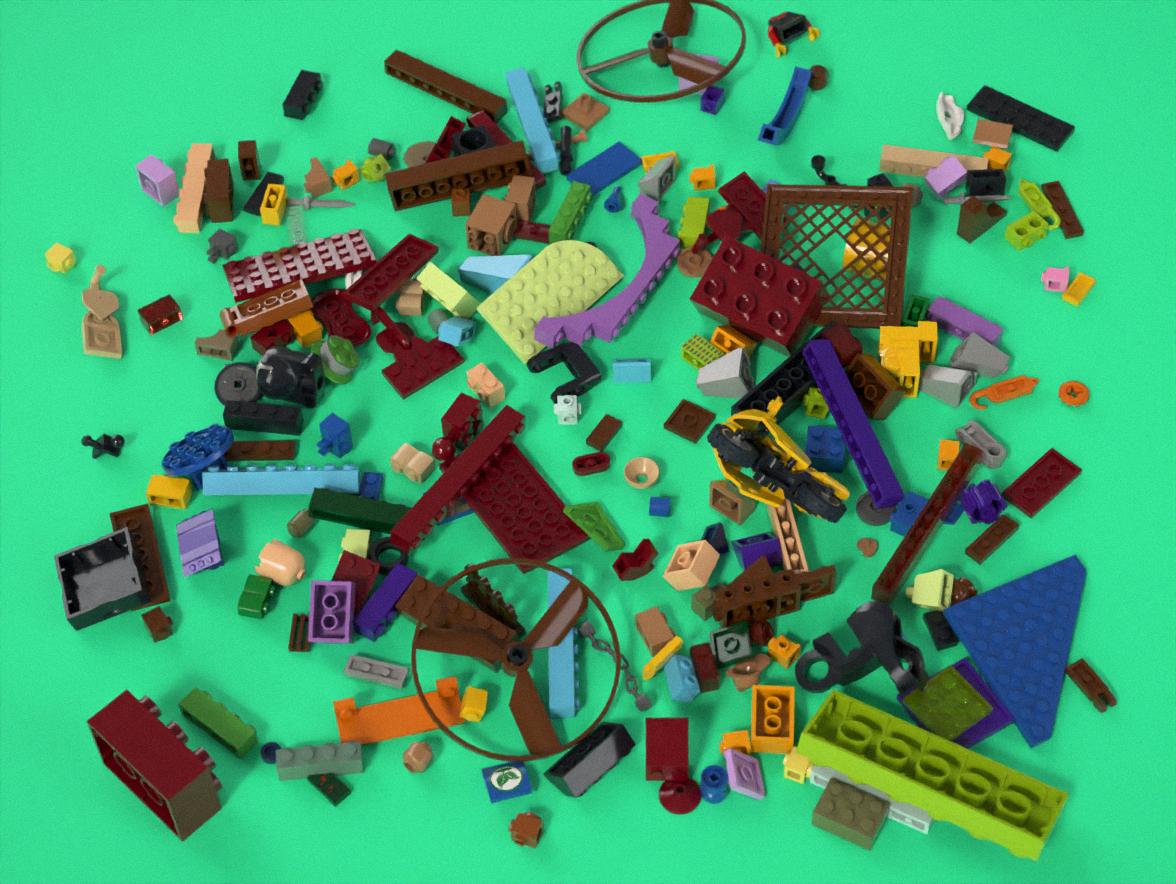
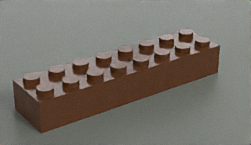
M523 141L385 173L388 191L395 211L452 198V189H470L471 194L508 185L509 182H512L514 175L532 177Z

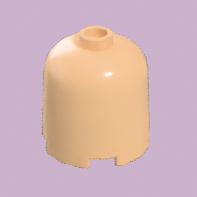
M273 538V543L268 542L262 549L258 557L261 559L259 566H255V573L271 578L273 582L282 586H292L298 580L301 581L306 574L305 558L297 550Z

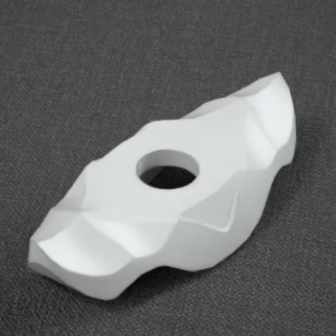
M941 92L937 99L936 111L938 120L941 122L950 141L962 130L961 125L964 120V112L961 107L956 106L953 96L944 95ZM945 113L949 114L951 118H947Z

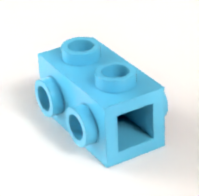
M674 655L664 665L671 697L674 701L690 703L700 693L692 658Z

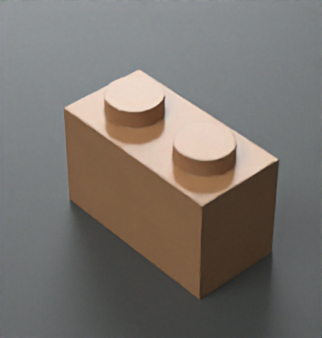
M657 606L635 614V627L653 657L676 636L672 628L668 627L665 614L663 612L660 613Z

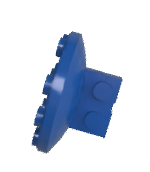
M217 423L197 432L190 431L184 436L183 440L172 443L169 446L170 450L165 454L161 463L164 472L170 476L188 474L196 489L201 490L203 488L202 472L205 469H208L209 466H219L220 469H227L229 465L223 454L232 445L234 435L230 428L219 426Z

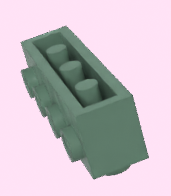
M348 741L342 744L328 743L321 746L307 745L300 748L286 747L276 750V770L279 781L305 779L309 775L333 773L335 776L364 773L361 743Z

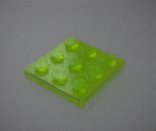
M951 665L928 680L923 693L917 688L903 698V703L933 734L949 741L954 740L993 710V707Z

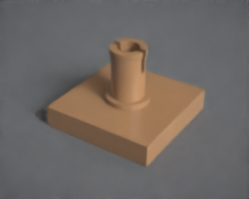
M583 93L562 111V117L588 132L610 113V108L590 97V95L588 96V94Z

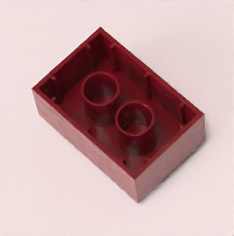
M725 236L692 293L690 301L699 313L723 325H730L743 335L790 357L801 347L830 295L822 281L731 237Z
M126 689L87 720L88 727L102 763L183 842L222 809L217 792L222 788V784L212 772L216 764L203 748L199 747L192 752L185 745L188 742V737L177 723L172 721L165 726L158 719L161 716V711L152 699L145 695L138 700Z

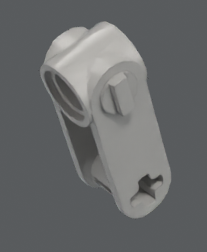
M970 420L967 425L955 430L957 439L987 468L998 469L1002 466L1003 460L1007 457V451L977 422Z

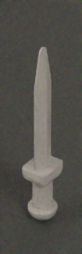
M961 193L960 197H949L947 195L943 198V203L945 205H962L971 197H966L965 193ZM999 195L974 196L982 202L1011 199L1010 196Z
M305 196L304 199H292V197H289L286 201L287 205L291 208L292 206H304L305 210H309V206L338 208L355 206V203L315 200L310 199V196Z

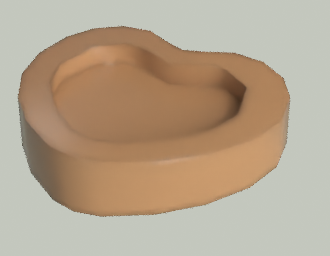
M863 538L857 542V548L862 551L864 557L870 558L876 553L877 542L872 539Z

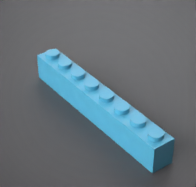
M525 67L505 72L507 87L535 166L542 174L559 170L558 162H561L559 152H555L556 144L554 140L551 141V130L547 129L546 117L543 118L542 106L539 107L538 95L535 96L536 91L534 84L531 85L530 73H526Z
M312 464L305 465V468H297V465H286L285 468H278L277 465H267L266 468L250 465L246 466L245 469H239V466H227V469H220L219 466H209L208 469L202 472L203 495L313 494L314 487L326 488L335 492H345L347 494L359 493L361 487L360 467H355V464H345L343 467L327 464L319 468Z
M572 568L562 569L572 575ZM548 571V609L570 582L551 571ZM572 627L558 646L549 647L550 719L575 718V710H579V697H575V692H579L578 679H574V674H578V662H574V657H578V645L574 644L573 640L577 639V627Z

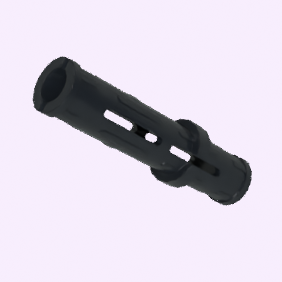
M569 126L561 127L560 173L563 176L572 172V129Z

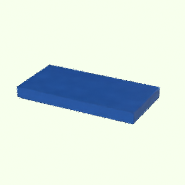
M619 141L567 174L566 179L571 184L573 181L590 185V193L594 196L642 165V159Z

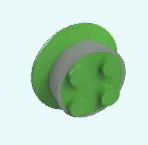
M332 335L326 341H316L311 346V353L319 355L322 359L325 377L342 385L351 381L352 371L358 367L360 360L348 339L344 340L339 336Z

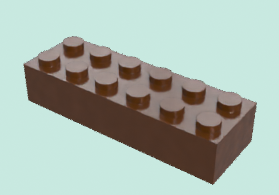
M418 574L395 606L400 616L417 625L425 606L441 587ZM446 590L429 609L421 628L431 626L480 633L501 650L511 642H520L516 631ZM471 657L496 673L501 669L500 661Z

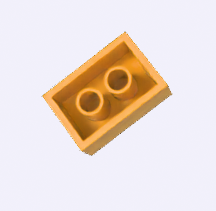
M753 685L751 752L790 753L794 744V687Z

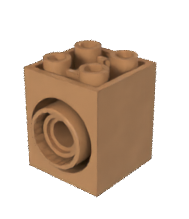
M483 194L465 224L467 247L473 251H479L490 256H502L507 245L513 239L517 227L516 204Z

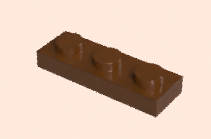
M1003 514L965 549V554L981 565L1018 530L1019 525Z

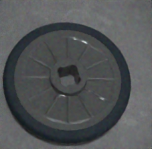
M236 362L224 367L215 380V394L218 400L223 405H226L227 400L255 403L261 395L257 385L256 368L244 362ZM236 384H241V388H236Z

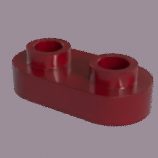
M604 452L579 456L572 462V470L578 476L604 472L610 467V457Z

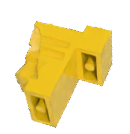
M918 321L917 327L880 326L878 341L880 364L906 390L902 397L917 398L920 363H934L938 340L937 322Z

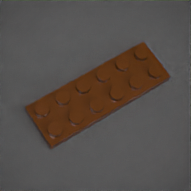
M144 504L110 513L113 532L128 527L137 539L151 602L131 609V611L170 602L171 599L149 505Z

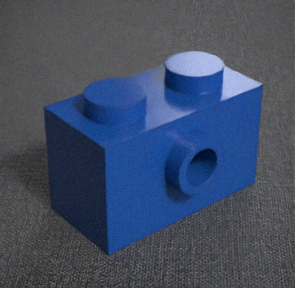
M909 491L898 503L897 511H893L889 518V522H891L890 531L912 540L929 512L930 500Z

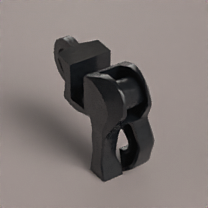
M869 601L859 606L846 620L862 645L860 648L853 649L846 656L841 646L827 632L812 640L814 649L804 653L795 665L797 682L806 691L811 693H823L837 684H840L842 687L869 675L881 665L888 672L901 695H904L914 687H917L923 693L928 680L922 652L917 646L903 640L901 620L888 604L881 601ZM816 662L827 663L828 673L823 680L819 682L808 681L807 671L812 664ZM901 662L908 663L909 668L905 670Z

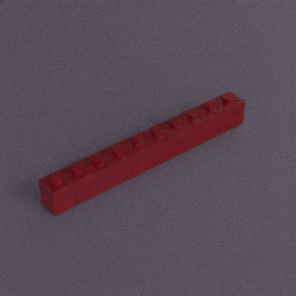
M506 405L391 530L390 542L408 554L413 549H417L421 545L422 539L432 533L434 526L443 521L448 510L454 509L458 499L467 494L469 487L479 481L481 474L489 470L495 459L500 458L505 447H509L513 443L514 437L524 431L525 416Z

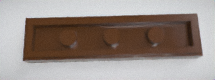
M1054 181L1042 184L1041 189L1045 197L1061 219L1060 228L1065 239L1083 236L1084 231L1060 182Z

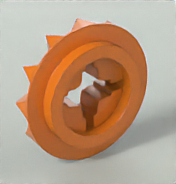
M1068 381L1060 386L1058 398H1061L1062 403H1067L1069 407L1071 405L1078 407L1080 404L1084 405L1089 399V390L1080 382ZM1071 390L1074 393V395H1077L1076 398H1074L1073 395H1070Z

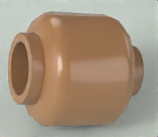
M426 742L411 743L402 756L404 767L412 773L424 772L434 759L431 751L432 747Z

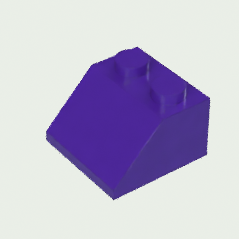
M770 532L731 541L738 563L743 570H746L758 558L764 555L770 567L777 566L778 562L783 561L779 538Z

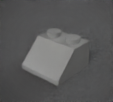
M671 155L658 160L653 167L649 168L646 176L641 178L638 183L639 194L658 202L675 182V156Z

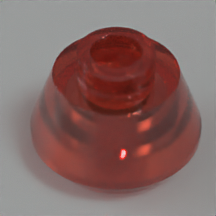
M759 619L750 625L752 643L763 647L768 646L769 641L774 635L771 624L765 619Z

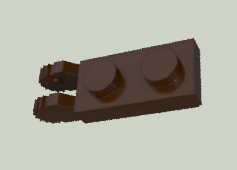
M1080 659L1065 668V673L1085 696L1093 702L1094 707L1099 712L1103 713L1107 710L1106 705L1100 698L1102 695L1106 703L1111 707L1117 704L1115 697L1108 690L1106 684L1084 659Z

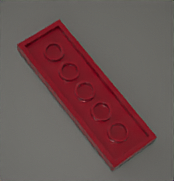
M408 234L343 292V298L374 312L439 252V247Z

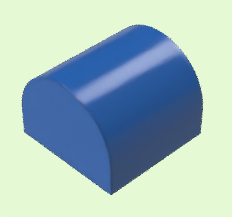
M650 497L649 516L669 517L670 499Z

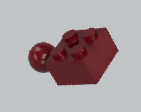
M461 392L441 418L443 437L436 439L432 444V454L437 460L445 462L455 456L456 448L464 451L467 445L472 443L475 434L481 431L484 422L480 400Z

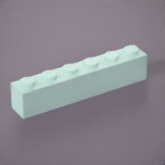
M814 765L811 770V783L825 789L830 778L884 801L890 804L889 818L925 834H928L935 820L926 811L907 802L899 803L893 801L888 797L887 793L869 785L856 784L847 775L830 767Z

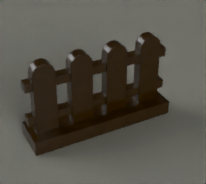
M471 563L470 565H466L465 569L474 566V564ZM478 570L467 575L466 581L468 583L461 587V593L472 605L516 631L519 638L526 634L525 628L517 621L518 616L512 604H506L497 589L493 591L489 580L485 576L481 578Z

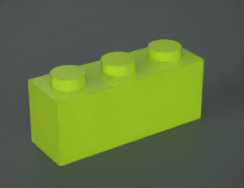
M688 196L687 203H684L683 214H685V217L681 216L680 227H682V230L679 229L678 232L681 248L693 247L698 239V235H705L706 219L709 214V198Z

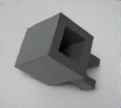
M219 228L208 239L210 249H208L206 254L210 256L208 261L213 264L218 260L219 256L228 260L239 249L236 237Z

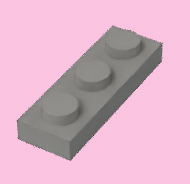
M350 654L344 669L345 676L403 689L409 674V668Z

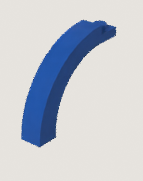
M795 66L781 107L770 123H763L758 138L759 141L778 146L787 138L809 90L807 88L813 73L811 70Z

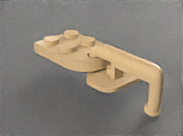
M97 265L90 281V288L85 289L82 293V303L90 310L85 314L81 323L84 354L120 359L122 347L119 323L111 315L119 308L118 298L112 292L99 289V281L102 275L105 274L106 268L103 265Z

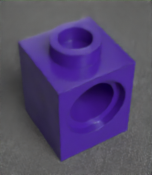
M715 86L707 87L701 97L700 110L717 115L724 104L725 90Z

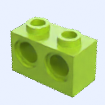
M1032 211L1006 227L1005 239L1018 251H1021L1024 248L1030 247L1034 242L1042 240L1047 235L1048 223L1035 211Z

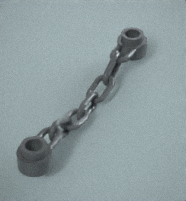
M586 620L580 624L581 627L578 630L584 639L588 637L592 641L593 648L601 652H608L616 663L615 652L610 648V644L593 637L596 632L589 621ZM597 642H600L607 646H604L605 649H602L597 646ZM620 653L621 658L626 663V665H620V669L624 670L627 675L625 679L626 690L636 698L634 703L639 711H647L653 706L644 693L641 695L636 693L638 690L637 680L634 676L630 675L627 669L629 662ZM632 679H633V681H634V688H635V689H633V688H630V689H629V682H628V680H629L630 682H632Z

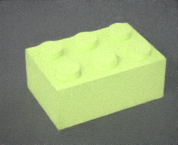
M432 262L416 278L422 283L420 285L421 288L455 316L469 319L481 304Z

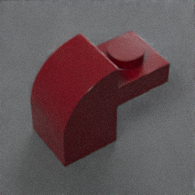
M643 539L634 552H621L612 567L621 581H632L645 576L654 568L652 561L658 555V552L650 539Z

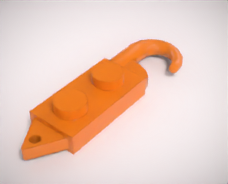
M1022 375L995 383L988 388L973 392L969 402L976 409H986V405H978L976 403L977 398L986 396L988 400L998 404L1032 393L1033 388L1039 383V379Z

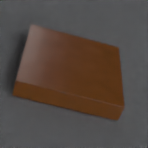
M683 399L664 423V429L697 444L715 420L716 414Z

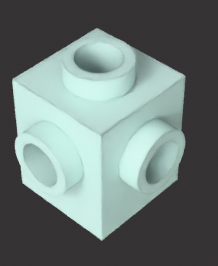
M557 396L558 404H554V415H558V425L577 424V414H581V403H577V396Z

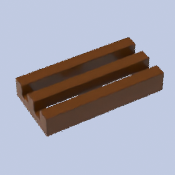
M293 613L288 646L289 652H309L311 642H308L309 616H306V614L298 616V614ZM300 621L297 647H294L297 624ZM305 622H308L305 647H301Z

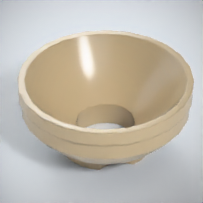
M637 457L626 464L624 477L626 482L633 488L647 489L657 482L659 467L649 458ZM638 476H645L647 480L645 482H638L636 478Z

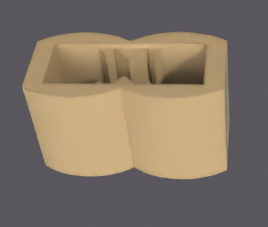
M408 280L398 289V296L400 297L396 299V310H399L400 316H422L425 290L420 287L422 283L419 280Z
M403 443L390 458L393 471L407 475L408 479L413 482L422 483L436 468L435 461L431 456L418 451L407 443Z

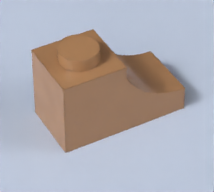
M317 157L310 159L311 170L308 174L304 175L305 183H303L305 191L310 193L313 199L332 191L331 179Z

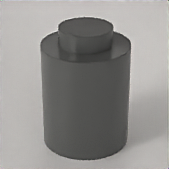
M373 138L370 141L368 153L373 156L382 154L386 160H390L395 156L396 148L393 143Z

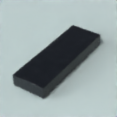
M267 172L243 207L244 212L261 216L260 208L268 184L281 185L284 177Z

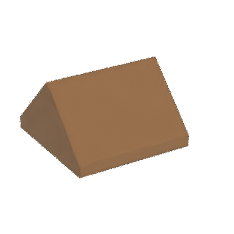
M978 119L972 142L1007 149L1011 141L1013 125Z

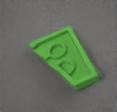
M598 502L565 506L563 512L606 552L623 549L625 546L624 541Z

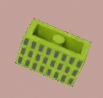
M698 334L692 336L681 346V358L698 371L724 356L721 349L713 346L707 339L702 338Z

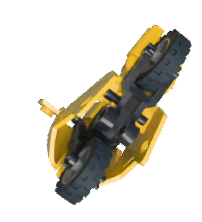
M778 396L776 400L773 399L767 407L768 413L755 409L745 410L727 419L729 423L723 422L722 424L714 425L706 437L707 441L711 443L710 445L714 449L724 478L736 484L741 494L777 508L786 498L793 502L799 511L828 520L829 522H839L847 510L840 498L846 501L850 492L844 485L825 472L821 473L812 467L808 468L811 464L809 457L775 423L777 421L775 415L783 404L781 397ZM760 421L766 425L762 430L755 429ZM771 432L774 435L775 440H773L767 435ZM743 467H751L755 474L752 479L739 471Z

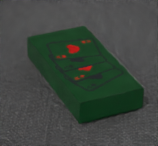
M333 773L313 774L307 777L308 782L335 807L351 794V790Z

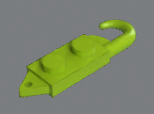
M1020 178L1018 194L1031 211H1035L1042 218L1051 217L1054 224L1048 225L1047 230L1057 229L1061 224V219L1052 208L1051 203L1034 182L1030 183Z

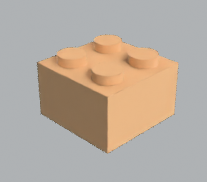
M706 540L678 545L663 577L677 591L703 587L709 582V577L717 565L720 554Z

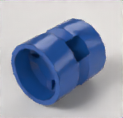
M710 765L701 773V795L706 802L718 804L723 802L728 795V774L721 766Z

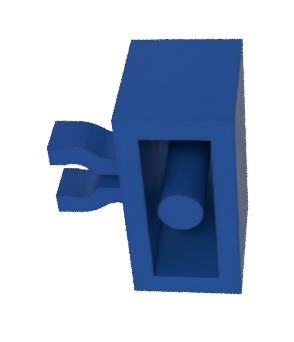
M331 413L319 424L322 440L317 443V447L320 448L318 453L325 456L328 452H331L341 459L353 447L349 423Z

